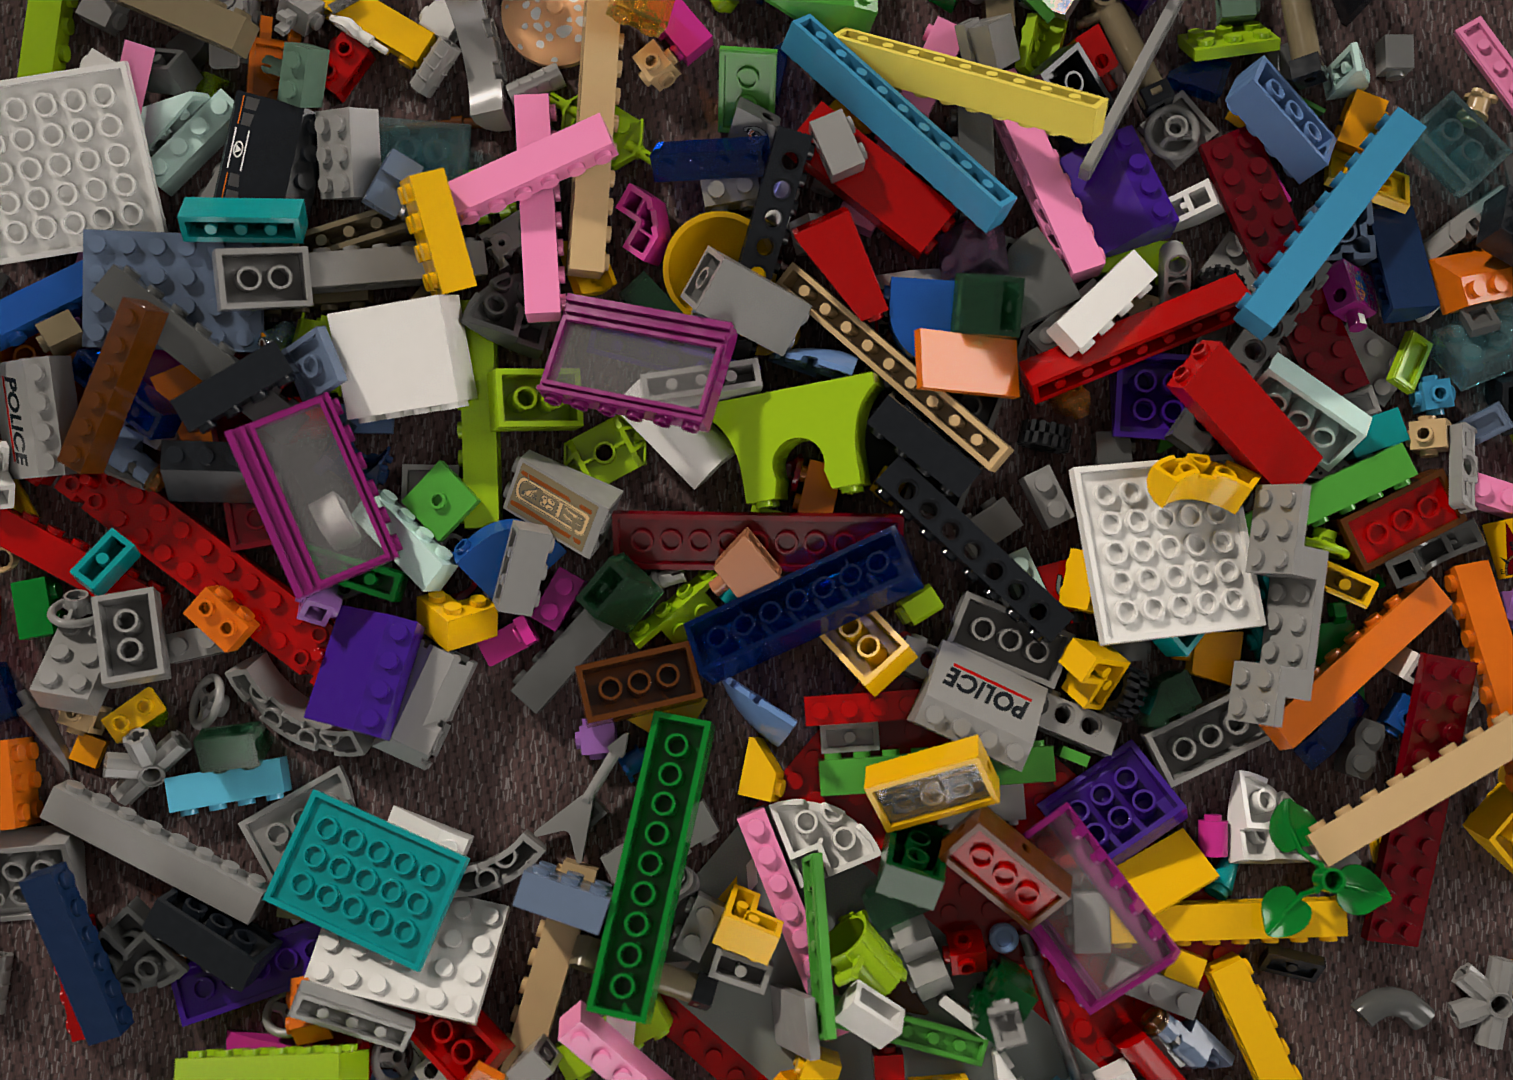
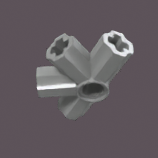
M141 727L132 729L123 737V744L128 753L107 752L105 754L103 778L119 779L111 787V794L116 798L117 802L124 806L127 804L132 805L150 787L159 786L164 782L166 772L192 749V744L185 734L178 730L175 732L171 731L156 745L148 729H142Z
M1489 955L1485 976L1468 962L1458 968L1453 974L1454 976L1451 981L1468 996L1448 1002L1447 1004L1451 1018L1458 1029L1476 1024L1474 1043L1490 1049L1503 1050L1508 1018L1513 1014V960ZM1499 996V1004L1492 1008L1491 1003L1493 999Z

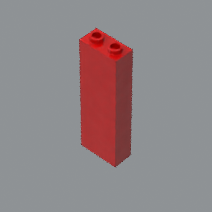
M821 101L797 131L810 135L809 122L830 114L834 110ZM855 128L856 133H853L857 144L860 142L863 144L868 157L865 160L864 170L831 184L815 147L811 161L806 160L804 169L916 259H919L923 253L928 256L938 244V241L935 239L940 232L943 231L946 234L956 222L953 216L957 208L857 128ZM785 153L789 158H791L793 161L797 163V157L794 153Z
M1202 340L1196 344L1191 351V355L1183 365L1174 371L1173 377L1166 384L1168 389L1238 465L1262 476L1257 485L1303 484L1323 459V456L1222 342Z

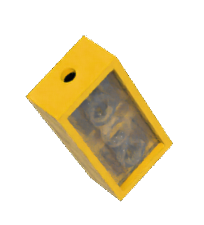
M978 734L866 766L864 790L887 833L1000 803L999 777Z

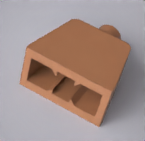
M747 527L717 558L713 568L718 576L709 582V587L717 596L731 589L736 597L743 598L780 579L782 568Z

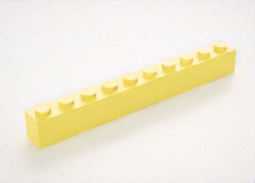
M847 27L834 33L839 40L897 91L905 90L914 93V96L919 98L930 97L937 99L943 105L965 107L966 111L972 113H986L996 120L1014 121L1024 128L1035 127L1042 129L1052 136L1063 135L1070 137L1074 142L1080 144L1091 143L1103 133L1109 98Z

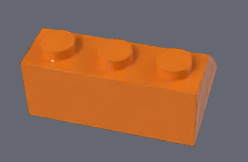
M1483 249L1428 260L1442 315L1457 313L1460 309L1485 302L1494 305L1513 299V267Z

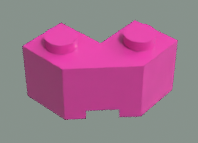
M629 183L615 208L636 221V224L622 247L642 261L659 267L664 258L666 247L672 238L666 203L648 191Z

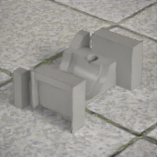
M520 210L479 235L484 240L486 247L492 244L486 250L490 256H493L502 274L506 272L514 273L507 260L512 258L514 251L522 245Z

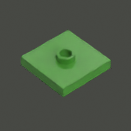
M439 460L401 502L416 516L425 528L434 534V537L439 542H443L477 507L481 500L444 461Z

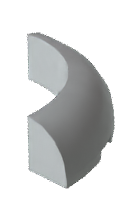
M445 0L463 55L469 89L470 117L477 125L495 132L512 130L511 102L507 100L504 85L508 82L505 61L494 18H488L485 0Z
M267 652L252 656L225 672L227 679L242 701L245 703L249 701L262 714L260 719L288 740L313 751H317L320 748L334 752L335 756L348 757L365 755L372 746L374 739L372 736L303 718L310 698L303 695L284 678L271 661Z
M527 829L504 851L484 860L468 863L454 897H468L486 893L522 875L525 869L538 861L547 850L546 846Z

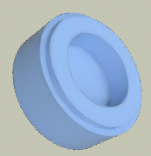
M999 922L994 924L989 930L988 940L997 952L1010 953L1017 947L1019 936L1011 924Z

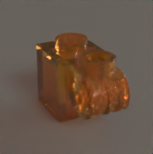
M1083 386L1048 399L1056 414L1065 415V417L1073 415L1075 420L1090 414V392Z

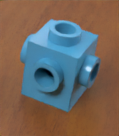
M1438 375L1421 377L1415 392L1409 394V403L1412 407L1413 415L1422 413L1434 416L1444 415L1445 409L1455 406V388L1451 385L1450 378L1438 379Z

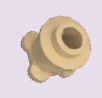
M1472 88L1471 92L1465 93L1463 97L1467 102L1465 107L1460 109L1459 116L1463 118L1462 121L1470 126L1486 123L1489 118L1487 113L1491 104H1497L1499 98L1494 94L1485 92L1481 88Z

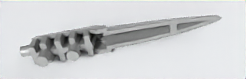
M1500 185L1425 238L1423 244L1427 259L1444 257L1456 249L1460 241L1467 245L1473 238L1477 237L1484 202L1505 188V186Z

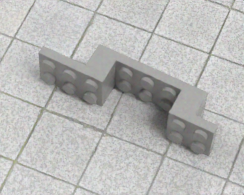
M1256 485L1245 572L1270 577L1265 615L1267 625L1264 626L1260 663L1234 660L1227 720L1282 728L1285 698L1311 701L1329 551L1304 546L1312 487L1310 485Z

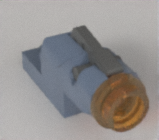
M123 425L104 473L144 491L159 493L165 487L160 464L143 452L144 437Z
M1157 1006L1150 1007L1142 1015L1141 1024L1146 1035L1166 1055L1175 1068L1182 1067L1185 1070H1191L1205 1066L1211 1070L1233 1065L1235 1056L1197 1019L1180 1022L1173 1018L1165 1009L1158 1008Z

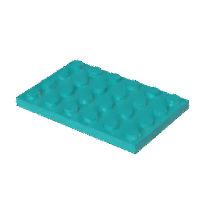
M313 789L262 900L419 972L423 968L471 858L322 791Z

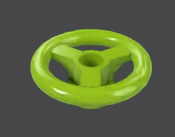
M1314 527L1312 532L1313 538L1305 537L1304 546L1329 551L1328 558L1346 560L1350 557V552L1346 548L1335 543L1337 532L1333 530Z

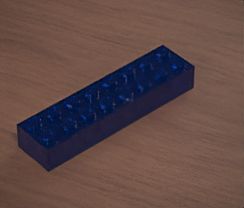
M893 525L692 619L683 625L699 674L714 685L925 587L905 538L897 527Z

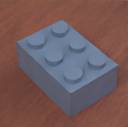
M540 861L539 864L535 863L524 870L512 906L599 935L605 928L613 893L610 883L601 880H595V883L586 881L581 873L568 870L566 874L557 871L556 865L545 861Z

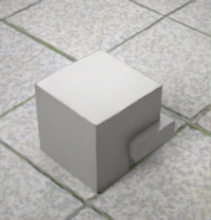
M1011 13L979 19V17L970 18L954 26L962 59L998 69H1003L1020 60Z

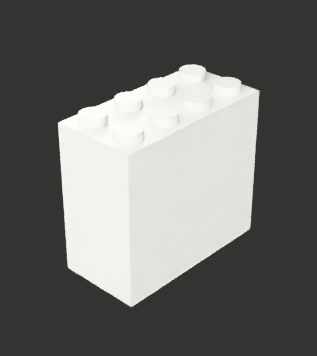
M433 295L327 314L332 342L348 381L341 385L347 420L358 418L359 424L455 409L469 406L468 400L478 398L465 325L461 323L463 314L459 295Z

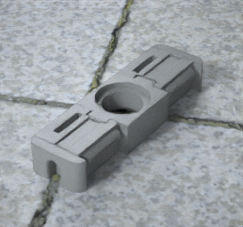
M1466 422L1449 426V506L1454 510L1458 509V512L1461 514L1477 511L1478 509L1475 507V484H1478V457L1475 456V434L1478 432L1475 427Z

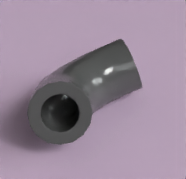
M1393 986L1371 989L1350 1004V1007L1372 1028L1384 1018L1394 1016L1401 1018L1413 1030L1425 1027L1435 1015L1434 1009L1414 992Z

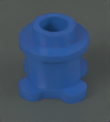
M636 744L633 745L634 749L627 752L623 758L619 757L618 759L620 766L631 783L635 781L633 775L641 771L645 747L638 748Z

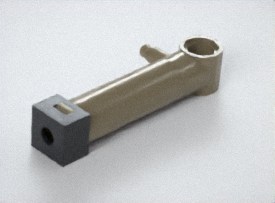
M1090 0L1089 8L1091 14L1076 21L1075 26L1077 30L1088 28L1100 22L1127 76H1129L1145 46L1122 0H1109L1106 2ZM1152 61L1136 92L1138 95L1137 103L1145 118L1149 117L1158 108L1172 104L1175 97L1167 78H1162L1154 61Z
M1280 0L1291 57L1289 67L1292 81L1299 90L1328 81L1326 65L1321 57L1311 0Z
M578 935L568 965L576 970L594 974L601 940L587 935ZM664 963L658 993L686 1001L688 1006L707 1011L712 1006L719 980L708 977L707 973L701 971L697 974Z

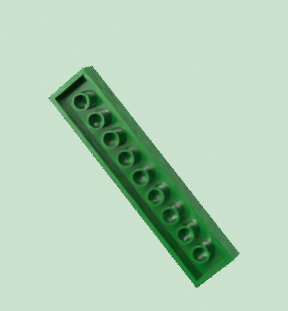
M654 710L586 1011L641 1024H651L716 729L711 721Z

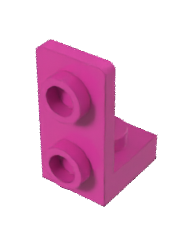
M521 615L513 619V623L498 630L496 637L477 642V645L487 664L494 666L539 642L541 639L529 616Z

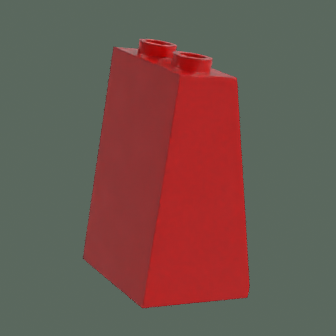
M843 206L791 229L799 245L861 321L867 319V322L870 323L884 317L883 312L889 310L851 213L846 207Z

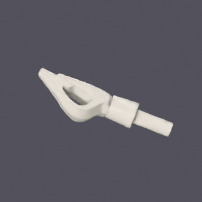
M337 15L329 16V20L337 28L352 38L357 39L366 47L372 46L384 55L388 53V48L375 41L373 35L362 30L351 18Z

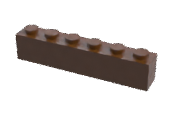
M122 297L58 455V462L79 474L104 473L168 318V312L146 300Z

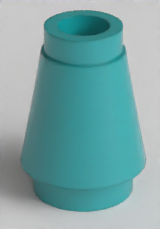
M1222 857L1214 867L1220 875L1219 878L1205 886L1204 891L1215 899L1225 901L1228 896L1232 895L1239 864L1229 863L1228 857Z

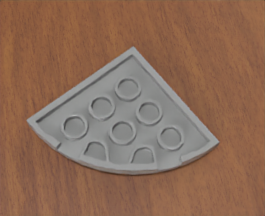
M343 765L335 767L238 823L269 882L276 871L313 789L322 791L355 806L353 790ZM290 919L293 925L301 921Z

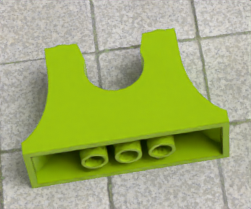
M868 372L719 401L712 422L725 433L735 450L741 469L746 504H756V509H771L780 507V501L788 500L789 479L786 474V461L790 452L797 445L807 441L814 442L820 448L824 457V472L832 489L841 490V494L847 493V495L864 492L863 487L871 485L865 447L866 422L876 398L884 390L883 378L874 372Z

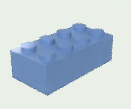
M1264 55L1236 76L1225 99L1228 109L1232 114L1238 115L1243 120L1248 132L1252 136L1259 138L1264 144L1266 152L1282 164L1283 170L1288 177L1294 178L1301 184L1329 164L1337 138Z

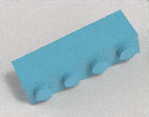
M287 756L164 778L169 813L180 811L181 817L198 814V808L209 806V811L225 809L228 802L237 801L238 806L256 803V797L266 796L267 801L281 799L284 797V792L292 790Z

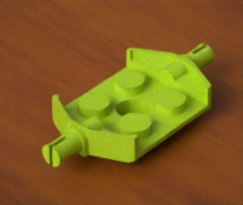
M551 92V97L549 96L550 104H556V107L562 113L561 130L576 124L578 95L570 100H565L555 92ZM615 105L614 115H619V125L617 133L613 132V142L617 143L619 155L616 156L615 160H611V169L616 171L639 158L653 167L658 160V156L643 146L644 120L642 118L638 120Z
M618 414L565 442L564 465L610 484L639 467L647 465V441L622 415ZM603 445L610 446L613 450L611 458L606 461H601L597 457V450Z

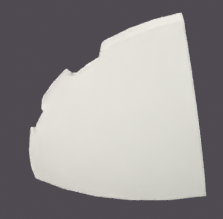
M1243 770L1235 771L1227 815L1229 863L1283 864L1310 862L1300 855L1297 849L1288 853L1281 852L1270 838L1269 824L1275 808L1284 799H1293L1285 791L1277 793L1273 787L1267 784L1268 779L1261 775ZM1311 846L1302 847L1305 852L1316 860L1321 861Z
M790 799L768 805L798 890L804 888L802 857L811 853L823 854L824 879L881 856V851L868 830L862 824H858L846 815L844 810L825 802L806 801L805 799Z

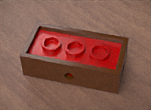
M1443 468L1427 469L1409 478L1411 484L1398 490H1394L1391 487L1383 491V497L1369 503L1365 500L1357 504V508L1343 515L1337 514L1329 518L1330 521L1327 523L1330 529L1337 532V544L1350 552V557L1346 559L1350 570L1367 572L1468 521L1465 513L1461 514L1458 512V509L1454 510L1449 506V479Z
M987 806L973 810L942 838L939 859L1029 932L1071 899L1073 876Z

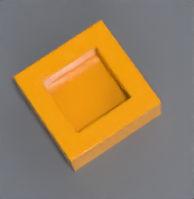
M86 732L84 736L78 735L69 759L97 769L101 764L110 741Z

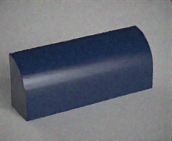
M1413 206L1409 207L1406 214L1389 208L1373 209L1374 224L1367 228L1368 235H1375L1377 258L1370 261L1368 265L1373 278L1383 323L1406 322L1430 314L1440 306Z

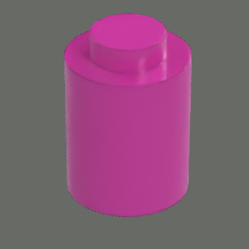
M1204 814V819H1198V848L1205 857H1228V821L1222 820L1221 814Z

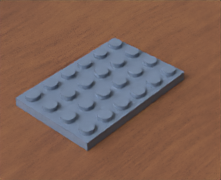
M83 229L82 347L102 348L110 330L116 311L91 291L110 267L116 264L122 267L129 265L142 275L139 279L146 286L152 284L165 294L163 299L171 306L176 303L189 313L187 318L195 325L197 322H200L211 330L213 334L210 337L217 343L223 341L239 353H253L263 347L259 345L258 340L264 339V337L260 336V333H264V310L218 312L212 252L214 249L261 248L265 247V243L183 242L181 233ZM156 345V347H155L154 350H163V349H162L160 346Z

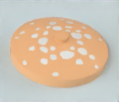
M502 0L501 20L510 44L523 58L541 67H546L555 62L559 69L580 65L584 0Z

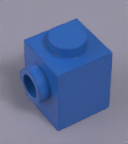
M1395 692L1377 719L1378 723L1385 725V733L1395 739L1403 737L1411 699L1406 693Z

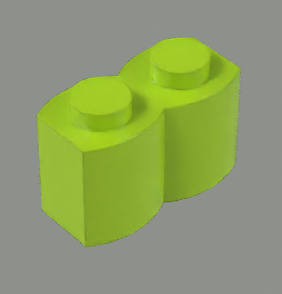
M926 584L896 602L898 608L894 612L902 625L908 624L910 627H914L943 609L944 606L932 586Z

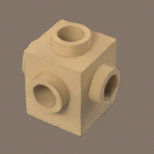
M654 39L632 56L641 70L638 73L641 80L647 87L653 85L659 92L664 88L670 87L676 78L681 75V72L675 65L679 62L669 48L664 50Z
M1434 415L1420 416L1418 421L1409 422V430L1407 432L1410 440L1405 441L1406 446L1410 447V450L1415 454L1420 455V458L1438 457L1440 452H1449V426L1452 423L1446 418L1436 419Z
M102 705L98 716L59 710L57 723L66 725V732L84 736L85 732L102 735L105 726L101 719L110 714L113 708Z

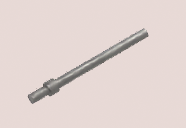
M1022 931L1018 936L1025 953L1023 958L1027 969L1031 970L1070 1079L1083 1080L1042 968L1044 964L1039 951H1036L1031 935Z

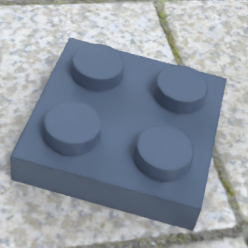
M326 326L315 327L286 347V350L300 373L293 377L302 402L320 396L325 392L329 393L348 381Z

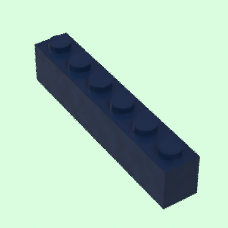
M66 861L34 871L18 884L88 1046L120 1037L134 1023L132 1010L124 999L121 984L116 979L110 966L109 956L104 952L98 938V930L92 924L86 902L81 898L75 884L74 874L69 870Z

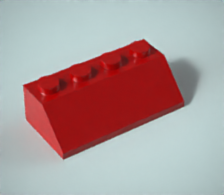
M389 1006L416 1016L415 1029L410 1040L447 1080H465L478 1061L497 1070L516 1047L482 1009L477 1024L471 1025Z

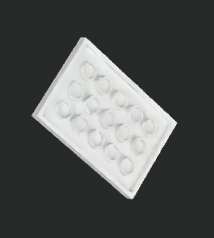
M453 897L423 968L419 972L321 928L304 978L308 977L311 982L376 1003L476 1025L511 909L507 905L476 898Z

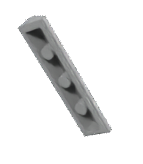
M304 979L299 984L288 1012L289 1017L401 1052L404 1051L415 1029L416 1016L411 1013Z

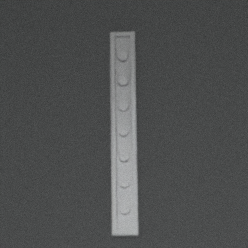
M1169 0L1105 119L1103 133L1093 141L1079 168L1078 178L1086 182L1090 180L1185 0Z

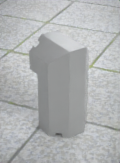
M422 639L390 741L375 738L372 747L423 770L431 767L433 762L428 761L431 755L438 756L451 728V725L446 722L453 720L458 705L478 664L475 660L469 661L470 658L455 650L447 652L440 645L437 647L431 645L432 641L428 639Z

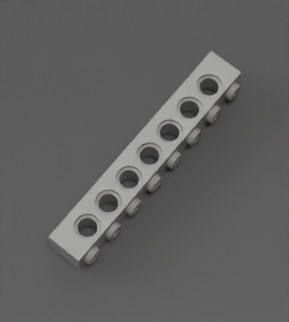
M912 633L911 636L907 635L903 639L916 653L918 658L900 675L923 684L929 668H925L921 664L920 657L922 654H927L933 661L938 647L928 644L927 638ZM1048 688L1037 731L1098 756H1111L1122 723L1114 720V715L1103 710L1095 712L1090 709H1084L1074 699H1071L1070 702L1060 698V692ZM1057 708L1061 709L1065 714L1063 723L1058 722L1055 718ZM1084 719L1088 720L1091 724L1089 734H1086L1082 729V721Z

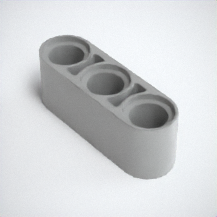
M1176 240L1166 242L1159 250L1158 304L1191 291V260L1184 245Z

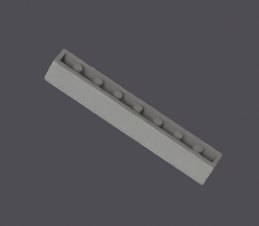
M68 779L53 786L40 818L247 925L260 915L266 902L262 899L270 884L266 882L263 876L241 869L236 862L224 860L214 855V852L209 848L194 845L184 835L171 833L163 829L160 823L154 820H146L136 815L135 810L129 807H121L111 802L108 796L86 789L85 785L79 781Z

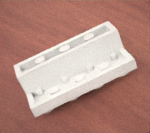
M651 370L647 374L656 372L654 370ZM638 380L625 395L643 398L641 380ZM622 415L694 490L706 482L722 464L736 454L727 436L713 422L709 433L699 431L697 434L682 430L678 426L671 425L670 428H663L655 425L653 421L643 420L642 422H634Z

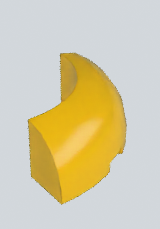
M1188 453L1185 458H1176L1174 455H1170L1157 461L1149 470L1146 481L1150 496L1161 508L1177 500H1199L1219 506L1235 515L1262 476L1226 460L1225 464L1211 461L1209 455Z

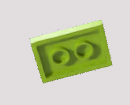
M1247 21L1243 23V26L1237 27L1218 25L1215 27V30L1208 31L1195 28L1188 30L1186 34L1178 35V47L1195 62L1280 50L1281 38L1259 21Z

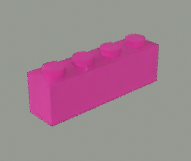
M632 0L635 4L633 9L642 20L647 18L653 25L651 30L660 41L666 40L671 46L669 49L679 62L683 60L689 66L713 46L712 34L683 0Z

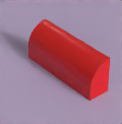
M1132 1020L1126 1023L1109 1039L1144 1080H1186L1153 1041Z

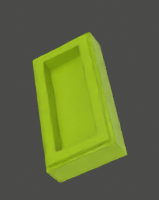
M1414 330L1406 331L1386 381L1405 394L1414 393L1433 343Z

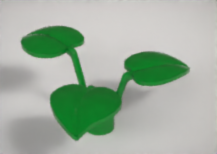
M1290 798L1284 799L1275 808L1269 824L1270 838L1281 852L1288 853L1297 849L1300 855L1317 867L1312 875L1314 887L1300 892L1298 895L1287 886H1277L1270 889L1263 897L1261 904L1265 933L1270 937L1283 938L1302 931L1309 924L1312 916L1311 907L1302 899L1312 894H1319L1321 891L1336 893L1335 897L1338 905L1343 911L1351 915H1365L1379 906L1390 902L1392 897L1384 883L1366 867L1357 864L1346 865L1341 870L1325 867L1323 862H1319L1303 850L1302 847L1311 846L1305 836L1311 833L1308 827L1317 821L1307 809L1298 805Z

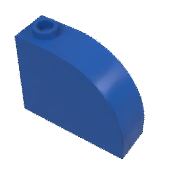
M891 277L889 285H884L883 296L886 303H888L890 334L897 348L914 364H916L915 330L924 328L959 333L962 281Z
M505 519L488 524L468 539L461 540L455 546L454 552H452L456 564L492 600L513 520L524 521L522 519ZM555 540L553 552L551 554L548 553L546 563L548 569L567 553L563 545Z

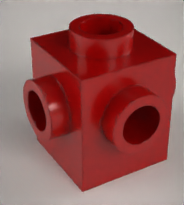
M981 928L946 933L947 946H942L944 964H950L952 976L987 971L986 948Z

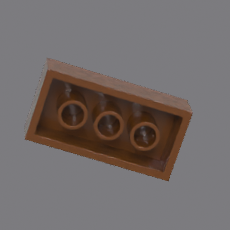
M690 640L575 666V675L587 728L652 714L654 710L661 712L699 703L704 697Z

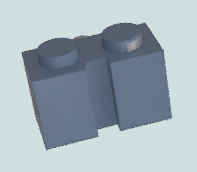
M392 148L361 202L391 220L395 219L398 215L403 217L407 208L406 204H401L398 197L397 188L400 187L399 182L409 175L421 173L424 167Z

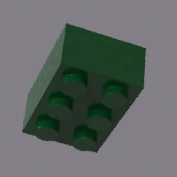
M923 823L890 833L886 832L883 840L875 892L883 894L888 898L911 903L919 908L934 911L945 883L946 864L939 859L942 838L950 830H945L929 823Z
M1001 953L996 960L991 959L988 962L987 971L983 972L985 977L980 984L975 983L968 994L973 1031L995 1044L987 1013V1009L993 1007L992 1002L1002 999H1010L1011 1003L1017 1002L1022 1023H1024L1038 1001L1030 972Z

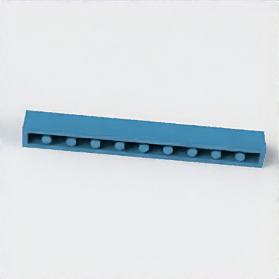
M808 14L791 22L781 50L793 62L803 68L812 79L817 81L832 97L842 103L852 115L862 121L873 134L882 139L893 152L897 153L911 165L913 170L921 174L931 183L933 188L941 192L957 209L961 210L971 219L978 228L987 233L1003 223L1018 199L1017 196L814 16Z
M1399 106L1390 116L1385 113L1374 126L1378 130L1377 133L1374 135L1370 132L1359 146L1363 151L1360 154L1355 152L1344 165L1348 168L1346 173L1340 171L1329 184L1333 190L1330 193L1325 190L1314 205L1318 208L1314 213L1310 210L1299 223L1302 230L1299 233L1294 230L1283 245L1287 247L1284 253L1278 251L1268 263V266L1272 268L1267 274L1263 271L1251 285L1255 288L1252 295L1246 292L1237 303L1236 307L1240 310L1233 320L1261 341L1275 328L1427 128Z

